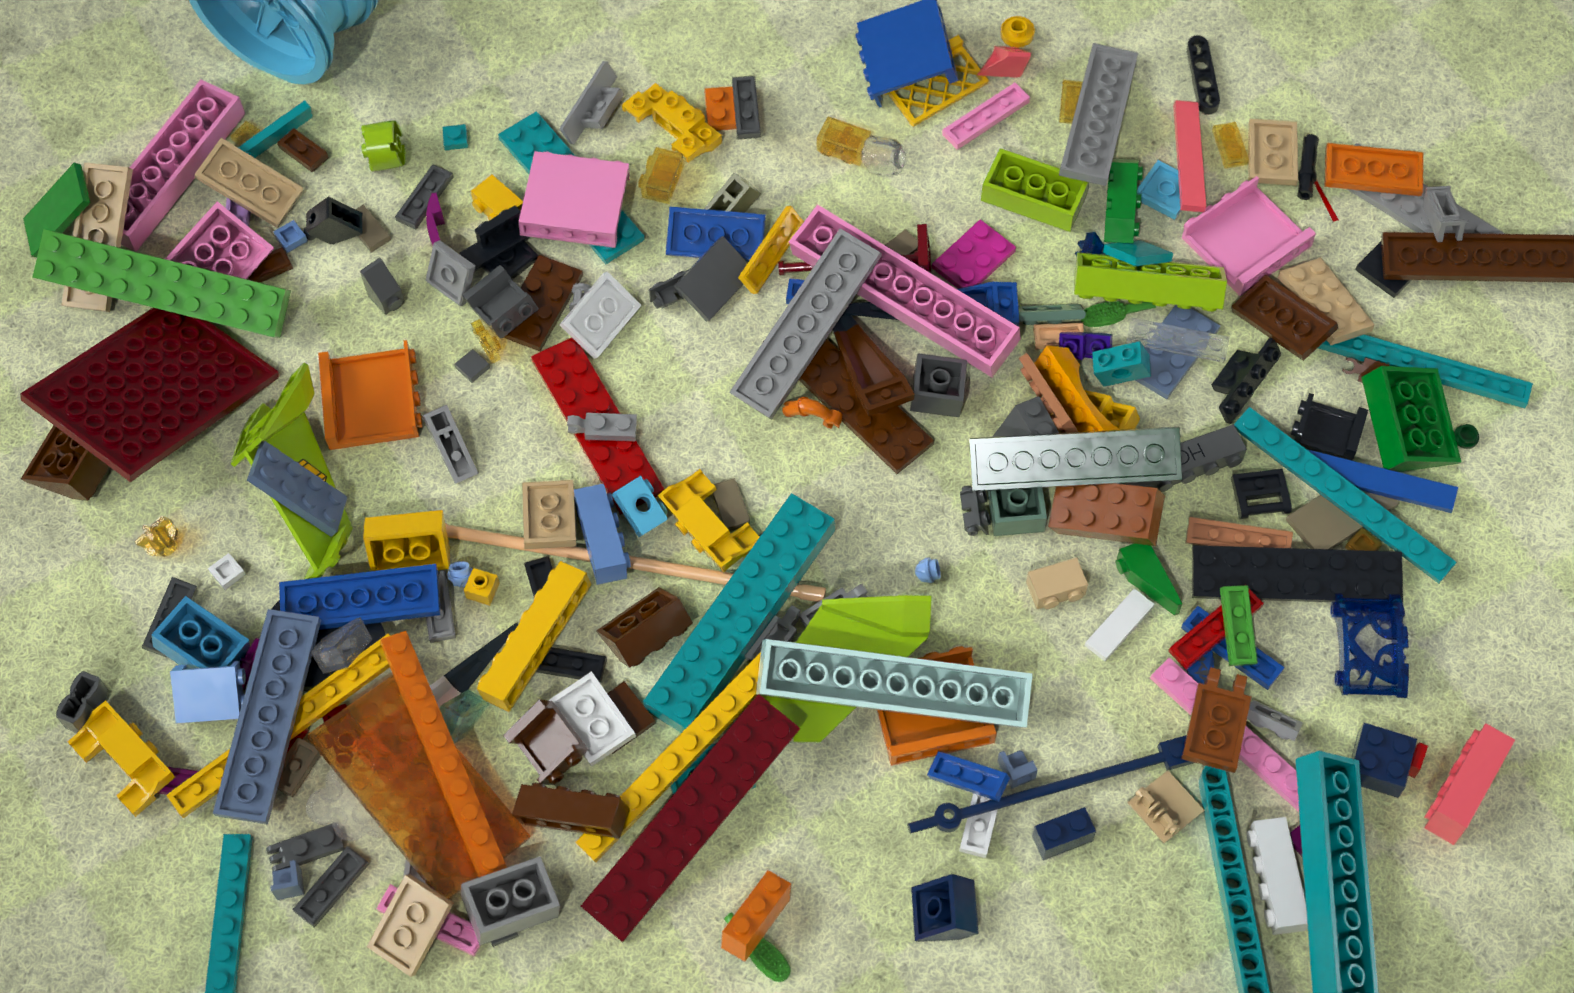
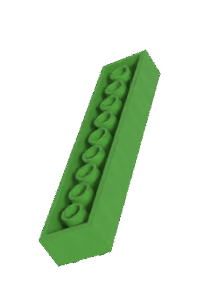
M43 229L32 277L275 338H280L291 294V290L45 229Z

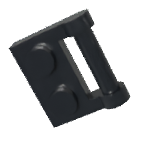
M1283 469L1232 474L1231 482L1239 519H1248L1252 515L1268 513H1291L1292 506ZM1279 497L1280 502L1249 506L1246 501Z

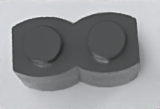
M82 671L73 680L70 694L59 704L56 712L57 719L65 729L77 733L87 722L92 711L107 699L108 688L100 677Z

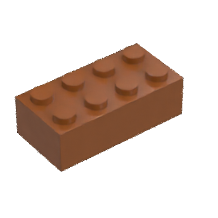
M1116 483L1056 486L1048 527L1057 534L1156 546L1165 495L1158 488Z

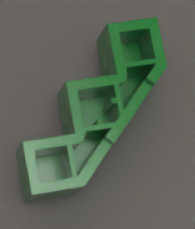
M1114 158L1112 160L1108 178L1104 242L1133 243L1134 237H1139L1140 222H1135V210L1141 207V194H1137V181H1142L1143 166H1138L1139 160Z

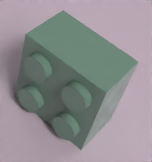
M1042 487L987 490L993 536L1045 532L1047 515Z

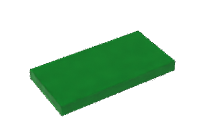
M73 163L23 218L32 257L37 258L43 229L63 233L91 203L81 164Z

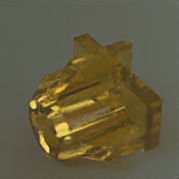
M161 516L151 526L143 525L144 533L134 542L136 545L143 547L149 556L166 557L171 555L178 546V529L171 519Z

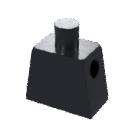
M328 196L307 212L306 227L303 232L310 241L317 238L328 244H336L363 234L362 213Z

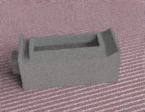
M1451 186L1426 187L1423 209L1437 242H1443L1446 226H1452L1457 241H1462L1466 220L1463 219L1451 193ZM1442 208L1445 209L1447 215H1444Z

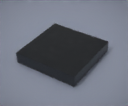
M523 242L482 266V268L489 274L501 265L513 280L534 264L539 255Z
M1381 242L1355 269L1393 298L1411 282V280L1383 279Z

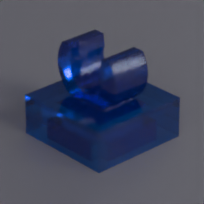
M1096 232L1086 233L1085 240L1078 241L1077 244L1082 251L1077 252L1103 255L1104 243Z

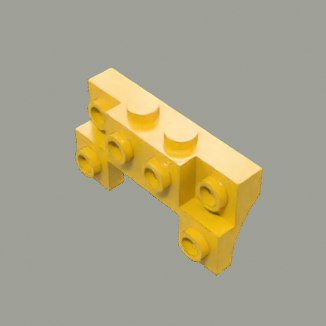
M657 83L653 84L643 94L639 91L622 104V110L632 114L638 123L652 115L653 121L677 139L671 144L672 150L674 152L677 150L682 154L688 163L703 153L712 152L722 143V135L705 122V116L700 109L692 107L682 95L678 96L672 90L670 92L665 91Z
M699 469L685 480L668 486L658 497L677 519L675 526L684 536L688 533L693 539L690 543L698 553L701 554L704 551L724 573L742 557L745 559L759 539V536L750 527L748 522L733 533H730L729 529L704 502L717 488Z
M105 700L92 711L84 726L67 742L86 763L103 749L131 779V782L116 796L136 817L156 800L154 795L172 781L175 776L156 756L159 750L150 740L144 743L140 738L143 733L133 722L128 725Z

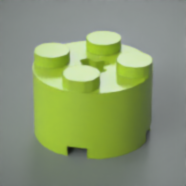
M396 120L361 126L362 135L365 139V143L361 145L364 158H369L368 162L371 172L399 168L405 165V145L401 144L400 137L403 135Z

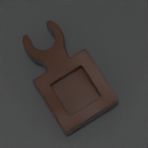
M1346 358L1347 361H1351L1354 364V368L1350 371L1342 369V371L1346 374H1359L1357 381L1363 383L1361 377L1380 366H1389V364L1364 358L1362 365L1353 358Z

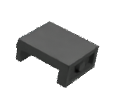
M501 265L462 295L472 310L500 339L539 309L531 296L524 292L510 278Z

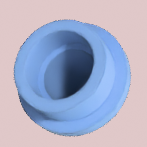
M928 557L917 564L915 574L920 581L934 583V580L940 579L941 572L937 559L931 560Z
M454 562L449 566L448 579L454 586L465 587L472 568L468 562Z

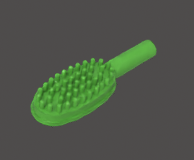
M1109 301L1086 308L1084 310L1086 316L1081 319V322L1088 327L1108 326L1122 321L1127 314L1153 309L1156 306L1152 302L1144 301L1141 304L1130 303L1125 305L1119 301Z
M730 912L724 920L729 923L734 914ZM762 938L749 956L751 961L771 980L775 982L785 981L791 972L786 958L772 943Z

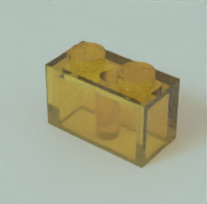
M829 116L826 118L817 136L818 152L824 156H833L847 164H856L858 166L861 165L871 145V131Z
M658 147L655 148L653 155L648 156L645 174H641L638 187L641 188L642 198L665 204L670 203L684 168L682 153Z

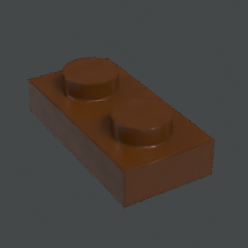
M295 128L277 142L279 149L310 172L315 171L329 158L325 150Z

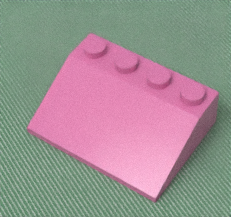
M217 201L165 259L248 279L273 251L274 247Z

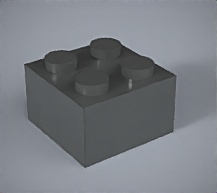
M918 353L912 385L915 396L914 400L911 401L910 411L959 418L964 401L967 360Z

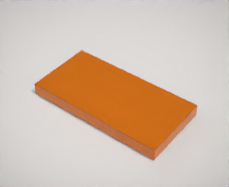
M1327 143L1325 187L1422 196L1423 152Z

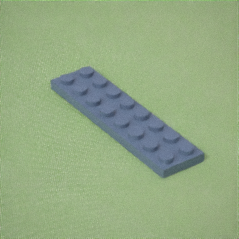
M271 609L267 610L214 806L213 814L215 816L268 825L321 624L319 617Z

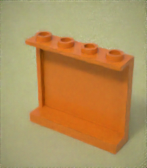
M403 340L404 349L335 359L330 358L328 351L318 353L325 440L329 450L419 437V428L423 427L421 413H417L416 406H421L419 392L415 391L414 385H418L417 371L412 369V364L416 363L415 350L409 348L407 340Z
M963 646L952 648L949 652H930L924 655V657L916 658L974 666L972 647L964 648ZM877 710L891 766L937 755L938 751L947 754L995 743L996 730L994 724Z

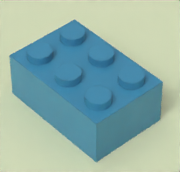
M187 596L181 600L151 634L152 644L155 649L178 665H187V669L231 666L234 661L244 658L250 647L248 638Z

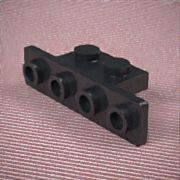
M514 205L509 209L501 211L493 219L482 222L475 229L477 242L458 254L474 264V271L531 238L520 236L519 218L521 211Z
M1269 338L1258 354L1236 350L1211 384L1215 392L1228 394L1219 405V410L1225 423L1231 424L1247 401L1253 396L1255 390L1266 378L1274 364L1279 360L1281 352L1274 338Z

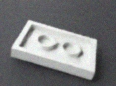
M606 271L559 325L595 359L599 357L636 313L641 304Z
M592 671L548 700L554 702L589 749L583 755L591 767L636 737V734Z

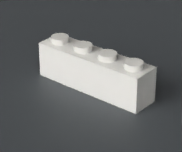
M1286 817L1253 821L1249 831H1247V842L1249 847H1253L1255 853L1252 863L1254 872L1260 875L1261 883L1258 885L1260 899L1266 902L1267 910L1264 911L1266 925L1271 927L1273 935L1306 931L1308 928L1306 901Z

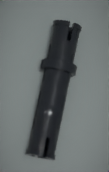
M1308 134L1303 138L1297 193L1298 198L1301 200H1309L1313 197V185L1317 179L1315 166L1319 138L1313 134Z

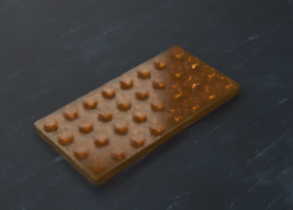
M394 675L308 734V740L430 888L451 900L461 892L462 883L479 878ZM456 747L504 859L527 842L531 836Z

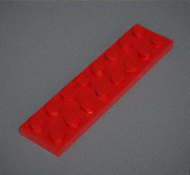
M572 337L531 356L532 363L566 422L568 416L571 415L586 419V413L620 414L582 347ZM585 433L574 434L599 480L604 484L607 493L613 494L639 476L643 480L647 479L654 489L652 494L655 498L664 491V487L637 441L585 440ZM612 497L613 504L617 509L619 515L623 514L621 509L615 502L614 498ZM638 499L636 507L646 503V501Z

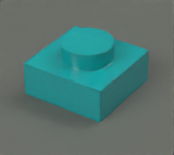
M466 124L442 127L445 151L468 148Z

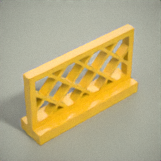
M959 35L951 38L949 43L953 59L961 55L966 62L965 67L955 65L956 71L964 73L963 80L950 84L960 86V93L956 95L946 93L949 81L947 77L940 76L927 79L929 80L928 89L914 86V84L900 88L910 91L909 99L899 98L896 94V91L899 89L885 93V95L888 94L912 127L988 84L989 80L986 76H977L981 69L962 46L964 41ZM967 73L976 75L980 81L975 84L965 82ZM932 81L945 83L944 92L930 89ZM913 91L926 94L925 103L911 100ZM929 95L942 97V103L939 105L927 104ZM910 106L924 108L923 114L914 118L909 111Z

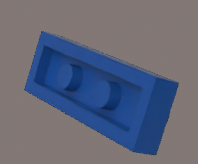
M938 751L927 773L932 780L998 802L1010 780L1009 775L1005 772Z

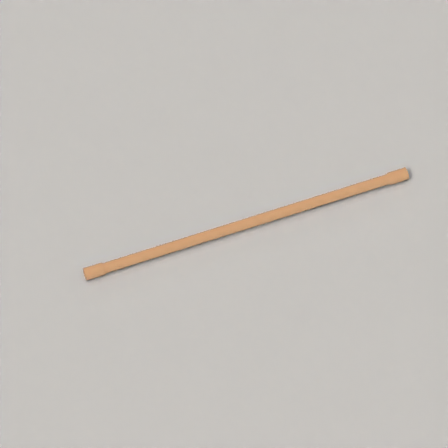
M445 523L448 538L590 562L587 548L575 546L524 549L523 537L453 526ZM629 556L631 563L629 569L722 585H726L734 574ZM798 584L790 596L819 602L825 598L826 588Z

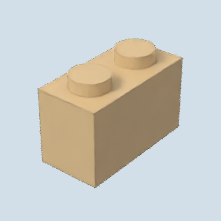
M1077 558L1029 571L1026 579V584L1036 609L1043 607L1051 609L1060 602L1067 600L1069 602L1078 601L1086 595L1088 587Z

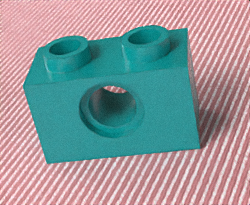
M1140 341L1092 352L1094 375L1103 387L1151 377L1150 355Z

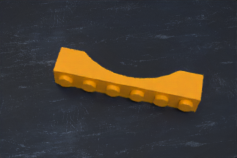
M1046 346L1034 364L1079 432L1120 430L1104 417L1087 396L1080 381V364L1070 349Z

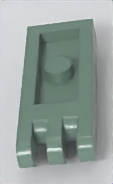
M1079 303L1018 306L1019 322H1023L1026 325H1034L1038 321L1058 324L1062 320L1083 319L1086 316L1082 305Z

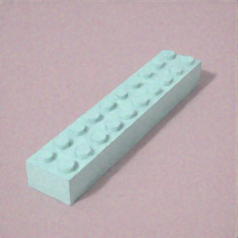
M765 639L762 641L756 694L1025 728L1028 721L1032 673Z

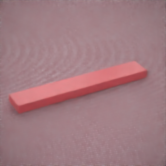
M1175 100L1173 108L1180 209L1183 211L1205 212L1206 196L1198 102Z

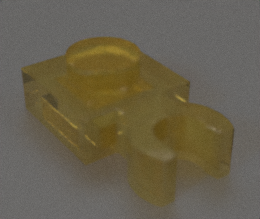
M480 319L472 322V331L479 340L490 362L493 364L501 360L499 355L501 346L495 336L491 338Z

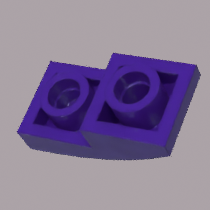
M1061 332L1059 334V347L1069 348L1077 360H1083L1084 358L1093 359L1092 352L1112 348L1113 334Z

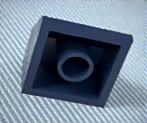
M950 874L911 887L914 937L916 942L961 940L979 934L975 881L973 879Z

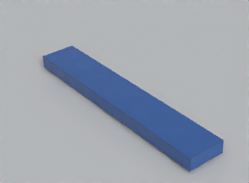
M1308 450L1361 491L1448 513L1453 511L1458 491L1456 486Z

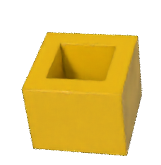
M473 568L464 588L466 599L490 606L500 584L498 576Z

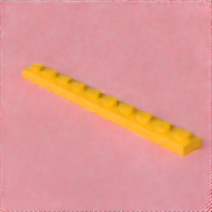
M380 640L301 696L290 740L390 668L380 645ZM230 749L166 795L183 819L218 794Z
M761 652L620 796L621 800L629 808L621 837L757 696L756 689ZM583 834L575 843L597 862L619 839Z

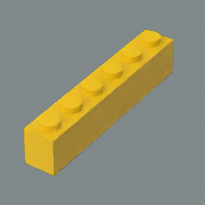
M562 561L558 563L556 568L550 571L547 582L535 594L534 602L522 614L519 625L515 631L508 635L505 646L501 652L495 655L492 666L480 678L477 690L483 700L510 712L592 585L586 572Z

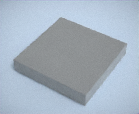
M439 240L433 244L425 281L461 307L467 303L462 295L471 287L475 265Z

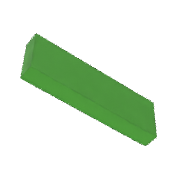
M1248 585L1221 587L1220 595L1229 666L1256 665L1258 662Z

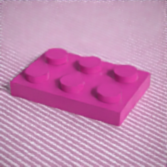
M980 219L932 263L931 268L957 289L979 285L1016 252V246Z

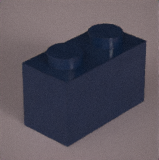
M1083 807L1034 826L1032 837L1042 859L1046 860L1093 842L1096 829L1086 808Z

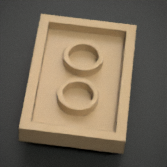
M1249 120L1248 181L1257 176L1259 178L1258 183L1297 185V122Z
M573 480L522 483L524 549L575 547L576 527Z
M411 874L405 875L367 947L408 976H415L454 903Z

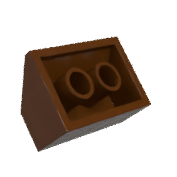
M658 587L596 631L619 661L630 668L641 664L645 657L653 651L662 649L666 642L674 636H680L685 633L687 627L693 624L680 599Z

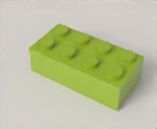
M1000 148L983 182L981 201L1071 232L1087 196L1089 182L1059 176V168Z

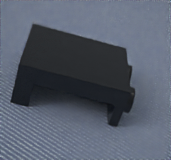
M1309 393L1307 400H1301L1297 414L1301 415L1300 422H1294L1291 435L1295 436L1294 440L1307 450L1353 461L1369 410L1359 407L1356 414L1314 402L1312 401L1314 394Z

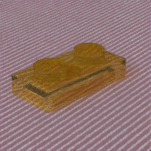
M1236 122L1214 125L1212 132L1224 168L1248 165L1249 159Z

